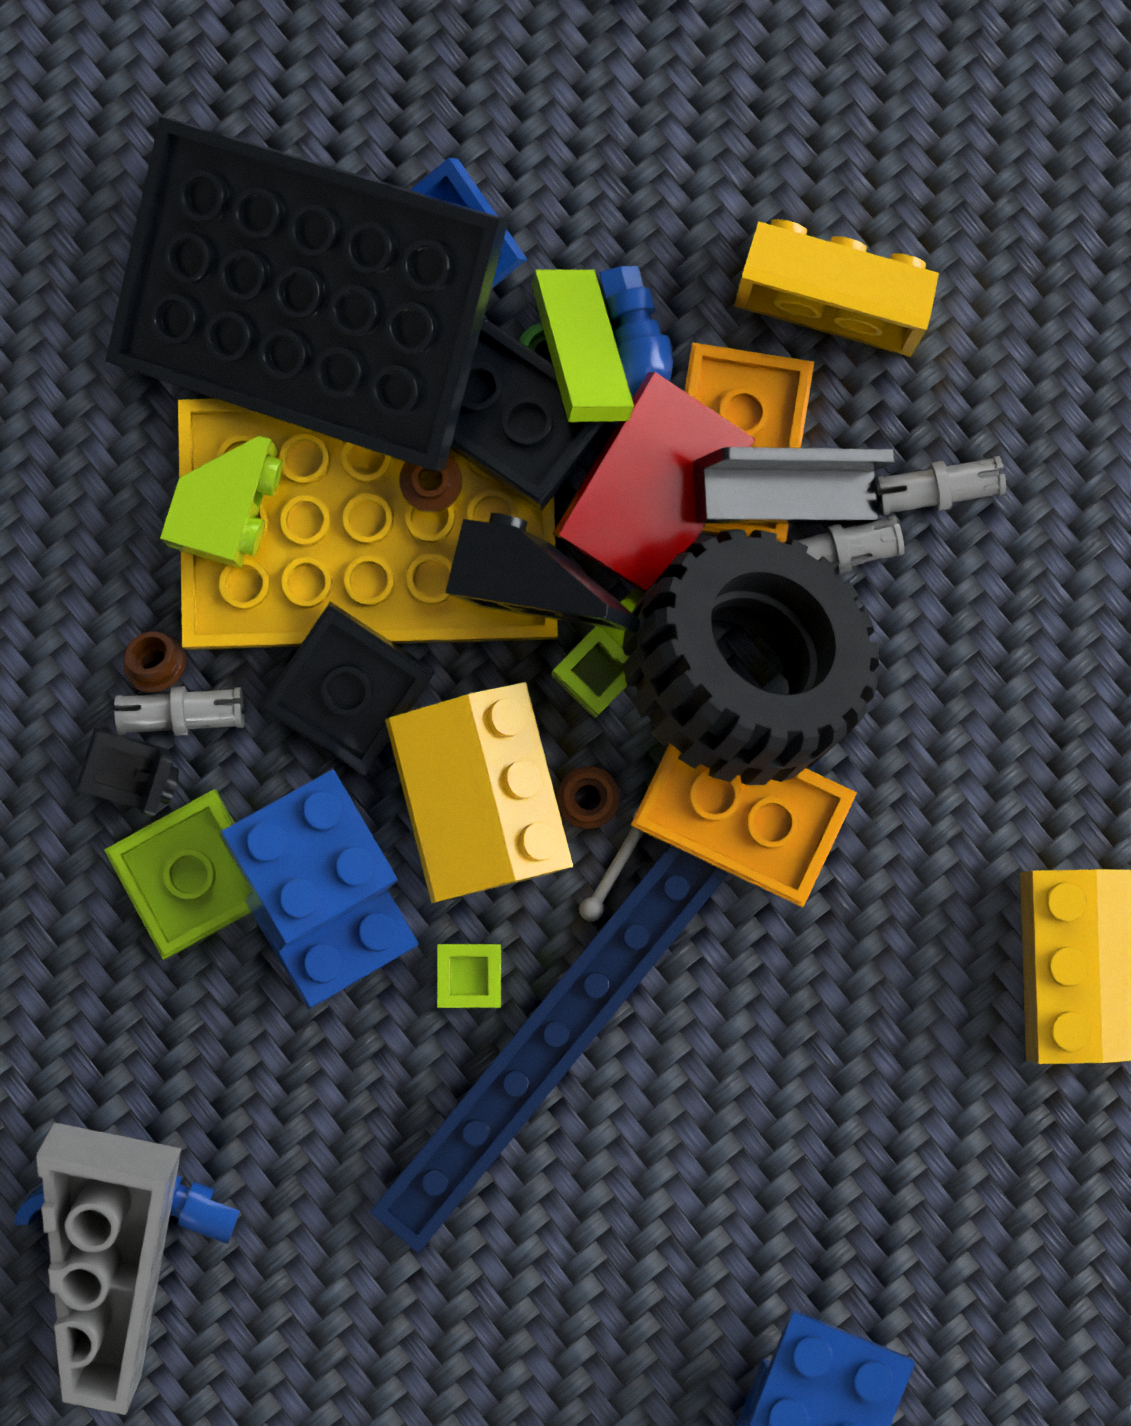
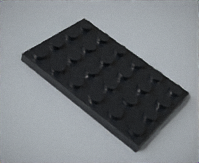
M160 117L105 362L433 471L445 470L509 220L182 121Z

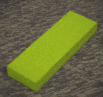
M535 270L531 286L568 422L629 421L634 404L595 270Z

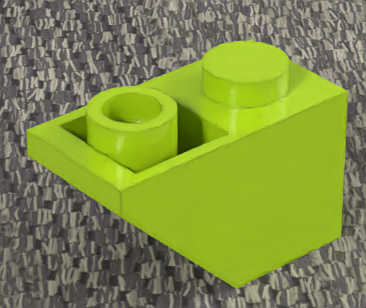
M257 436L181 476L178 480L160 539L169 548L241 569L245 554L254 556L261 542L265 521L257 518L263 496L264 494L273 496L280 481L283 460L276 458L278 450L273 441L266 437Z
M635 588L620 603L632 612L637 602L645 593ZM596 626L557 665L550 675L594 718L627 687L623 664L630 656L625 655L622 648L624 630Z

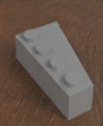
M54 1122L36 1154L38 1177H42L45 1202L42 1206L44 1232H48L51 1265L48 1273L50 1293H54L57 1314L54 1328L62 1402L126 1415L142 1375L181 1148Z

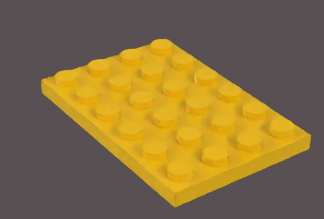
M219 399L178 400L179 478L257 436L271 439L278 450L276 458L283 460L282 473L276 492L273 496L264 494L257 518L265 521L260 545L254 556L245 554L241 569L181 551L182 647L185 650L299 647L330 601L394 644L558 639L557 619L483 608L445 593L463 519L489 522L491 513L517 517L528 522L526 532L548 541L556 548L555 535H553L555 530L554 496L541 512L450 449L449 455L457 462L462 474L463 482L460 495L449 508L436 513L422 512L412 507L405 500L400 489L399 476L406 461ZM429 469L420 475L419 485L425 490L432 491L441 485L443 477L438 471Z

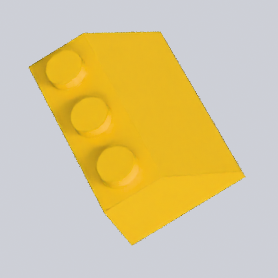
M774 219L771 221V225L758 221L734 307L911 357L927 331L937 286L938 272L925 269L926 263L914 256L894 253L890 255L889 259L866 252V245L851 238L834 236L831 237L829 242L806 235L807 229L791 221Z
M526 682L463 695L389 717L385 720L431 903L545 876L573 867Z
M1094 869L1020 872L1026 1061L1037 1064L1131 1061V870Z

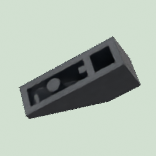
M491 513L489 522L463 519L445 593L483 608L638 632L640 619L551 543L526 532L527 521L499 513Z

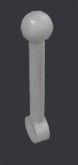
M638 808L634 811L632 819H634ZM632 827L592 897H588L580 903L579 913L584 920L595 922L602 917L604 912L602 903L644 832Z

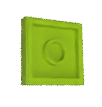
M215 789L104 849L163 960L171 958L252 913L245 902L251 889L219 836L222 830L235 823L218 791Z

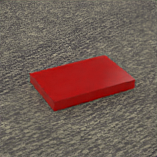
M656 372L647 373L632 399L634 408L630 420L618 422L553 532V535L644 593L647 592L679 553H684L690 544L696 541L706 524L697 523L693 461L723 447H751L755 441V438Z

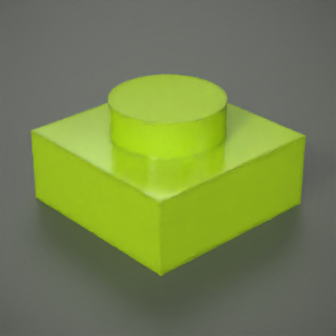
M437 944V1008H501V944Z

